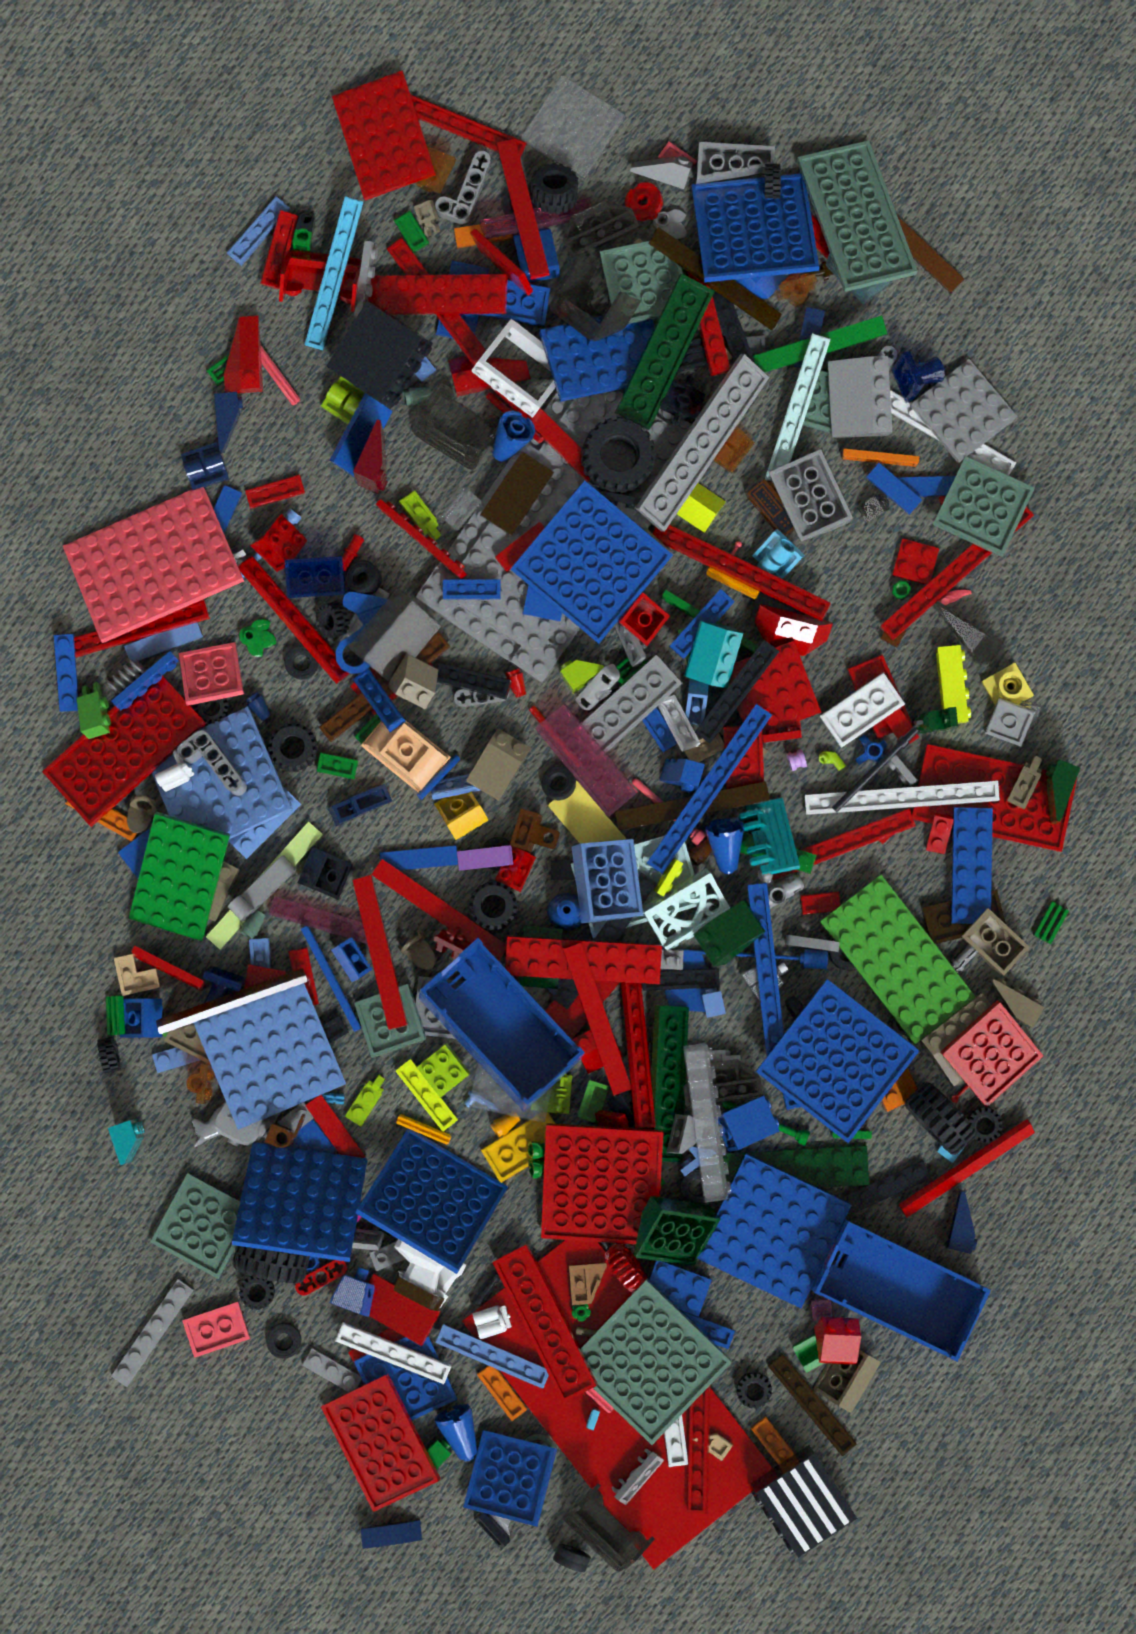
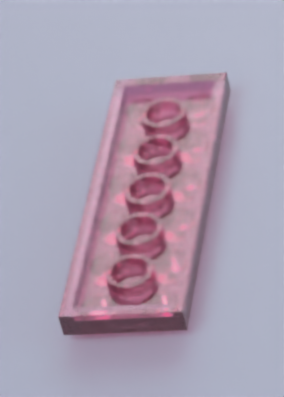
M566 704L560 706L535 728L607 817L611 816L638 793Z

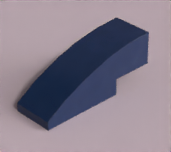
M806 307L799 341L811 338L812 333L816 335L821 334L824 310ZM803 361L795 363L794 367L801 368Z
M382 784L335 804L328 810L335 826H339L392 802V799L385 784Z
M420 1520L363 1526L361 1527L362 1548L383 1547L422 1540Z

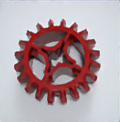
M614 1244L605 1252V1259L610 1266L609 1268L621 1284L630 1292L634 1293L648 1279L640 1262L624 1244Z

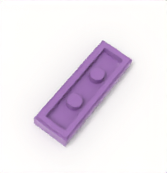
M511 845L457 851L459 871L513 865Z

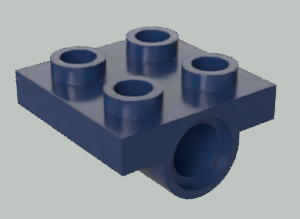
M217 442L181 454L192 490L229 480Z

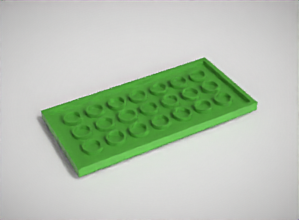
M879 875L820 921L835 942H840L839 948L913 1044L918 1043L976 998L882 875Z

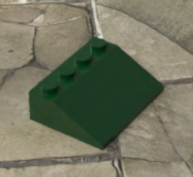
M651 1196L641 1214L634 1256L636 1258L694 1266L698 1260L697 1257L704 1250L721 1219L710 1205Z

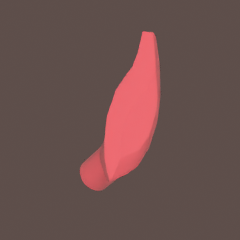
M971 590L950 591L938 600L937 603L948 605L972 593Z

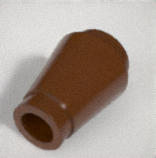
M708 838L689 851L690 860L696 866L704 864L712 852Z

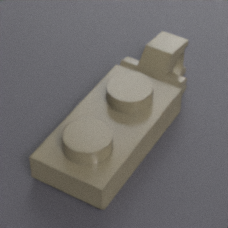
M1035 755L1030 764L1025 763L1007 799L1008 802L1022 809L1026 808L1041 777L1042 770L1038 767L1042 758Z

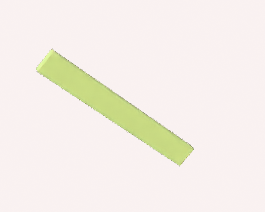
M308 822L267 869L282 855L296 866L323 834ZM229 910L206 938L221 950L245 921L242 922Z

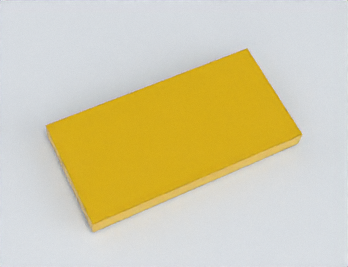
M548 1112L540 1113L481 1149L501 1183L528 1167V1160L531 1159L528 1155V1143L530 1141L545 1143L546 1124H555Z

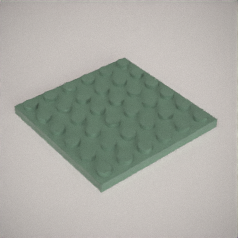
M648 1279L581 1347V1351L598 1383L593 1389L651 1445L732 1363V1360Z

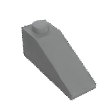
M682 156L638 161L633 163L630 172L684 189L693 162Z

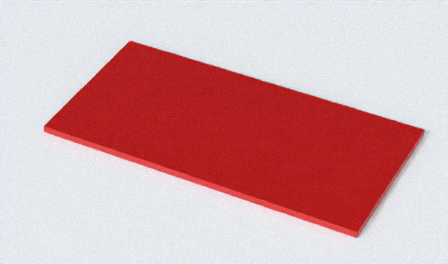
M564 1240L537 1261V1264L581 1349L591 1337L576 1334L577 1326L598 1331L633 1292H630L621 1284L607 1263L592 1304H588V1308L591 1310L590 1316L585 1321H578L573 1318L571 1313L573 1305L569 1265L607 1263V1260L605 1259V1251L598 1242ZM505 1287L473 1313L497 1305L500 1307L505 1305L507 1313L510 1314L509 1319L512 1327L507 1328L505 1332L480 1339L473 1314L471 1313L462 1320L475 1338L544 1367ZM501 1371L653 1570L749 1495L753 1490L751 1483L773 1469L710 1387L709 1434L718 1433L732 1443L733 1446L722 1461L709 1452L708 1514L687 1513L688 1465L669 1467L665 1433L651 1445L615 1409L607 1413L586 1392L562 1403L549 1376L542 1389ZM593 1407L600 1409L594 1431L586 1427ZM689 1407L682 1414L687 1458L689 1455ZM645 1449L655 1452L664 1459L662 1464L626 1505L618 1501L614 1497L617 1493L612 1490V1487L614 1486L618 1490L621 1489L622 1484L619 1482V1479L627 1482L630 1473L642 1465L637 1458L641 1457L645 1460L648 1457L644 1451Z

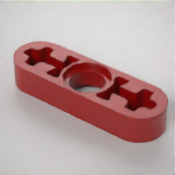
M333 1260L305 1276L303 1282H310L311 1280L308 1277L312 1276L313 1282L317 1287L314 1288L312 1284L308 1286V1291L305 1292V1290L299 1289L301 1283L295 1285L297 1293L306 1296L343 1276L347 1271V1263L345 1261ZM336 1262L339 1265L343 1264L344 1267L342 1268V1272H333L332 1275L334 1277L331 1278L330 1273L326 1269V1267L329 1266V1269L331 1270L335 1267ZM320 1271L325 1272L327 1275V1280L323 1283L316 1280V1274Z

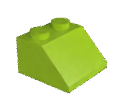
M569 660L561 666L560 676L574 694L586 686L604 666L579 660L574 662Z

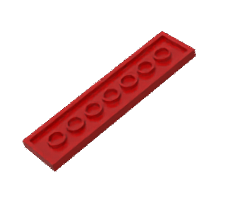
M506 274L374 276V278H371L370 284L372 285V296L369 297L368 301L381 307L391 315L506 314L508 276Z
M507 936L505 969L512 976L573 979L563 948L581 942L595 981L660 984L662 945Z
M528 1244L493 1261L492 1263L562 1403L596 1387L598 1383Z

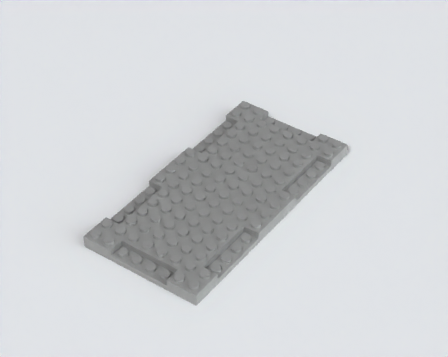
M626 388L561 402L558 393H556L544 412L582 448L588 433L599 422L604 423L605 419L612 418V420H615L616 417H621L614 412ZM659 409L650 430H647L650 433V440H653L655 444L656 457L654 459V467L641 486H638L632 492L628 490L625 494L621 495L642 499L692 423L681 419L680 424L675 426V423L674 425L672 424L674 415ZM532 439L510 458L480 502L479 507L448 550L451 554L449 557L451 560L455 561L457 559L464 565L463 570L467 575L463 580L501 579V600H443V580L461 579L441 562L436 566L415 598L543 684L580 628L563 613L560 622L523 615L528 584L513 571L506 572L495 559V556L539 521L546 527L585 480L545 440L538 443ZM611 440L606 442L601 448V459L609 469L624 472L634 466L636 456L634 450L627 443L620 440ZM523 451L552 470L554 474L513 536H510L481 517L480 514ZM588 482L593 488L599 490L597 484L592 485ZM618 503L616 506L643 530L645 528L648 529L652 524L638 510L625 508V504Z

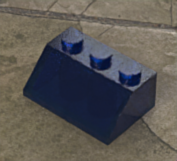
M342 556L285 560L287 598L346 594Z

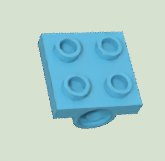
M776 529L752 556L759 562L757 564L758 568L783 579L805 555L785 535Z

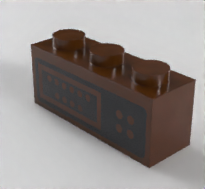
M764 479L746 494V497L774 531L778 529L783 535L788 536L795 529L779 495L775 492L774 484Z

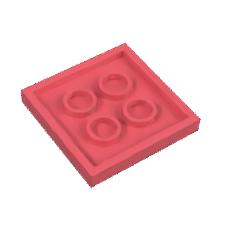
M235 642L179 653L187 706L244 694Z

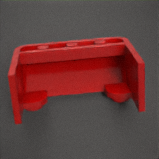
M301 250L289 251L280 274L279 302H283L285 294L297 296L303 289L319 291L329 254ZM349 257L339 294L340 299L344 303L351 304V312H354L362 260Z

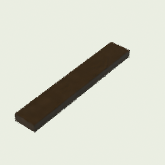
M782 1353L767 1365L842 1457L857 1445Z

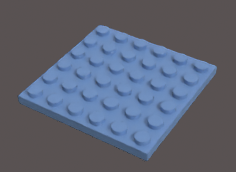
M249 707L243 708L222 718L219 722L216 721L214 724L200 729L206 731L215 740L246 782L247 789L244 794L240 796L232 794L224 786L203 756L194 763H186L188 767L191 766L194 772L190 780L167 792L158 784L155 774L177 764L174 754L152 772L169 816L231 834L230 839L293 810ZM207 737L201 739L200 745L206 743ZM191 749L185 752V757L191 754ZM214 752L211 755V759H215L218 752ZM224 767L222 774L227 773L229 767ZM234 779L230 780L236 788L238 786L237 782Z
M304 983L193 1022L238 1130L346 1084Z

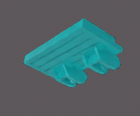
M783 798L746 805V812L738 816L739 820L757 819V821L744 824V832L753 831L752 836L755 846L747 849V854H766L752 857L749 860L752 866L762 865L760 866L762 875L800 869Z

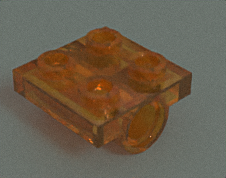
M427 146L436 175L418 181L415 184L428 192L435 191L441 193L456 162V158Z
M806 273L800 275L797 280L787 279L782 281L776 292L778 301L788 299L792 306L799 307L803 305L809 291L815 289L817 283L815 274L810 275Z
M735 427L713 461L732 474L755 442L749 439L741 429Z
M201 1064L200 1073L190 1075L186 1082L188 1090L197 1093L196 1103L206 1104L212 1098L213 1089L210 1088V1081H214L215 1074L210 1064ZM196 1078H200L202 1081L200 1088L195 1086Z

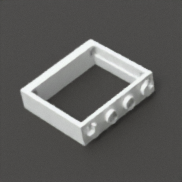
M511 319L478 360L472 372L533 418L555 389L554 380L537 401L486 362L503 338L506 337L551 371L542 342Z

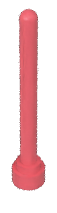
M635 778L632 780V784L654 804L664 802L639 779ZM693 829L690 833L691 841L696 846L707 836L703 830Z

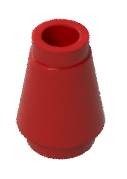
M519 668L506 672L505 679L512 681L510 688L515 697L518 698L526 695L523 672Z

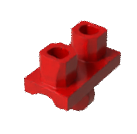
M456 927L454 931L449 928L447 931L442 929L433 939L436 942L435 949L437 951L445 953L448 948L453 950L451 955L453 959H456L471 943L464 940L465 936L460 934L461 928Z

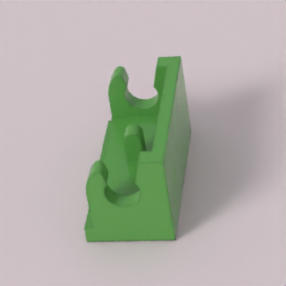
M589 1080L577 1117L597 1123L595 1113L602 1110L609 1086Z

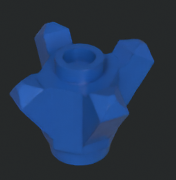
M863 735L859 738L864 746L863 754L855 760L858 765L866 760L874 761L876 764L882 758L883 749L888 745L885 740L880 743L871 742Z

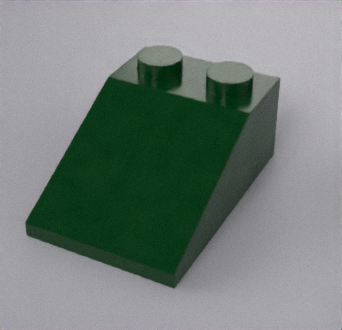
M1059 759L1049 764L1045 775H1047L1046 786L1051 824L1061 822L1080 771V767Z
M743 900L705 924L693 935L712 965L721 966L726 965L766 931L746 900Z
M524 926L523 937L562 939L563 929ZM520 976V985L523 987L558 989L559 978Z

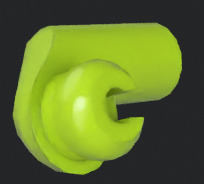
M823 751L818 756L820 763L833 764L838 771L846 766L836 752Z

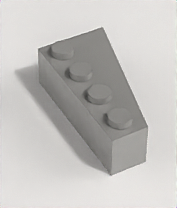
M699 142L696 184L712 183L765 173V164H774L775 146Z

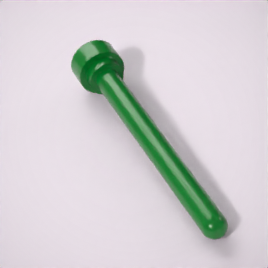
M726 1100L721 1104L723 1108L728 1110L738 1106ZM779 1123L778 1127L780 1132L795 1137V1140L804 1146L811 1132L806 1129L796 1130Z

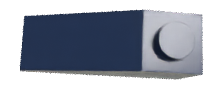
M237 392L214 394L218 443L221 454L225 453L240 416V409L243 408V399L239 397Z
M959 1191L946 1248L971 1254L972 1250L975 1251L977 1239H975V1231L966 1193Z

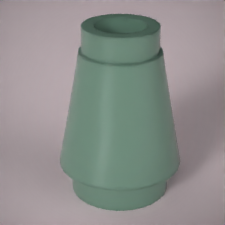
M430 387L407 388V390L403 391V399L406 406H414L432 398Z
M256 910L241 925L240 933L249 939H253L254 936L257 937L265 915Z

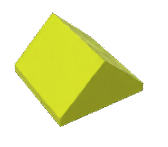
M697 483L677 515L705 533L726 501Z

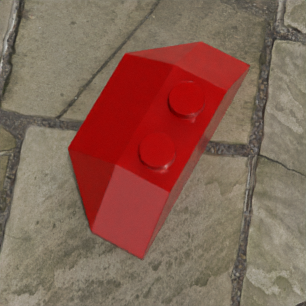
M763 604L759 605L754 620L763 639L774 647L795 641L801 656L807 655L828 640L833 622L820 621L814 617Z

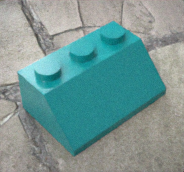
M700 621L684 676L712 686L728 688L743 633L733 627Z
M138 1119L129 1120L108 1128L120 1165L132 1162L144 1138L145 1128L142 1121L139 1122Z

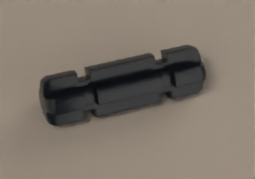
M496 1271L491 1272L489 1280L486 1279L477 1291L478 1295L475 1294L472 1298V1302L480 1307L484 1303V1298L490 1295L496 1286L495 1283L501 1280Z

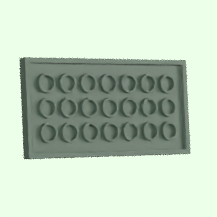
M869 140L797 158L800 172L844 292L917 274L918 270Z

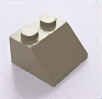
M407 653L387 686L394 694L426 709L435 694L438 669Z

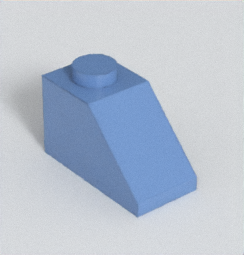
M694 679L689 681L685 715L690 724L700 725L705 717L709 684Z

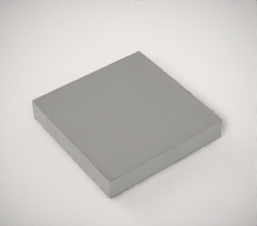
M999 697L985 733L1022 746L1035 710Z

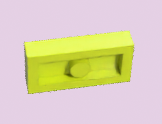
M673 858L653 891L663 897L665 893L668 894L673 887L672 882L674 878L678 877L683 870V863Z

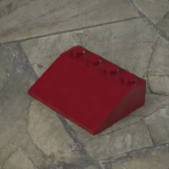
M378 419L353 471L358 486L376 494H379L381 490L384 491L388 483L386 476L385 434L381 420Z

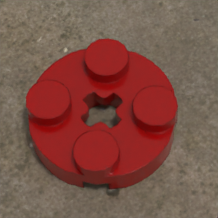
M643 182L637 184L638 187L631 189L625 198V206L628 213L639 221L656 219L663 206L662 193L652 183ZM647 198V204L642 205L640 201H644Z

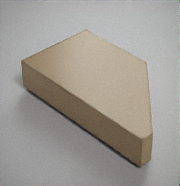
M718 1433L709 1434V1452L722 1461L733 1444Z

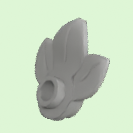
M680 210L660 211L657 218L653 220L656 228L660 227L669 235L674 236L675 239H682L687 236L686 229L681 223L685 219L686 214ZM664 218L666 222L664 224L659 223V219Z

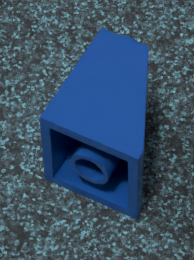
M538 228L550 275L532 280L520 235L517 233L516 236H513L519 268L525 273L529 283L558 278L560 275L551 229Z
M760 1096L713 1116L728 1152L742 1149L779 1132V1122L770 1111L771 1104L767 1098L765 1099L764 1096Z

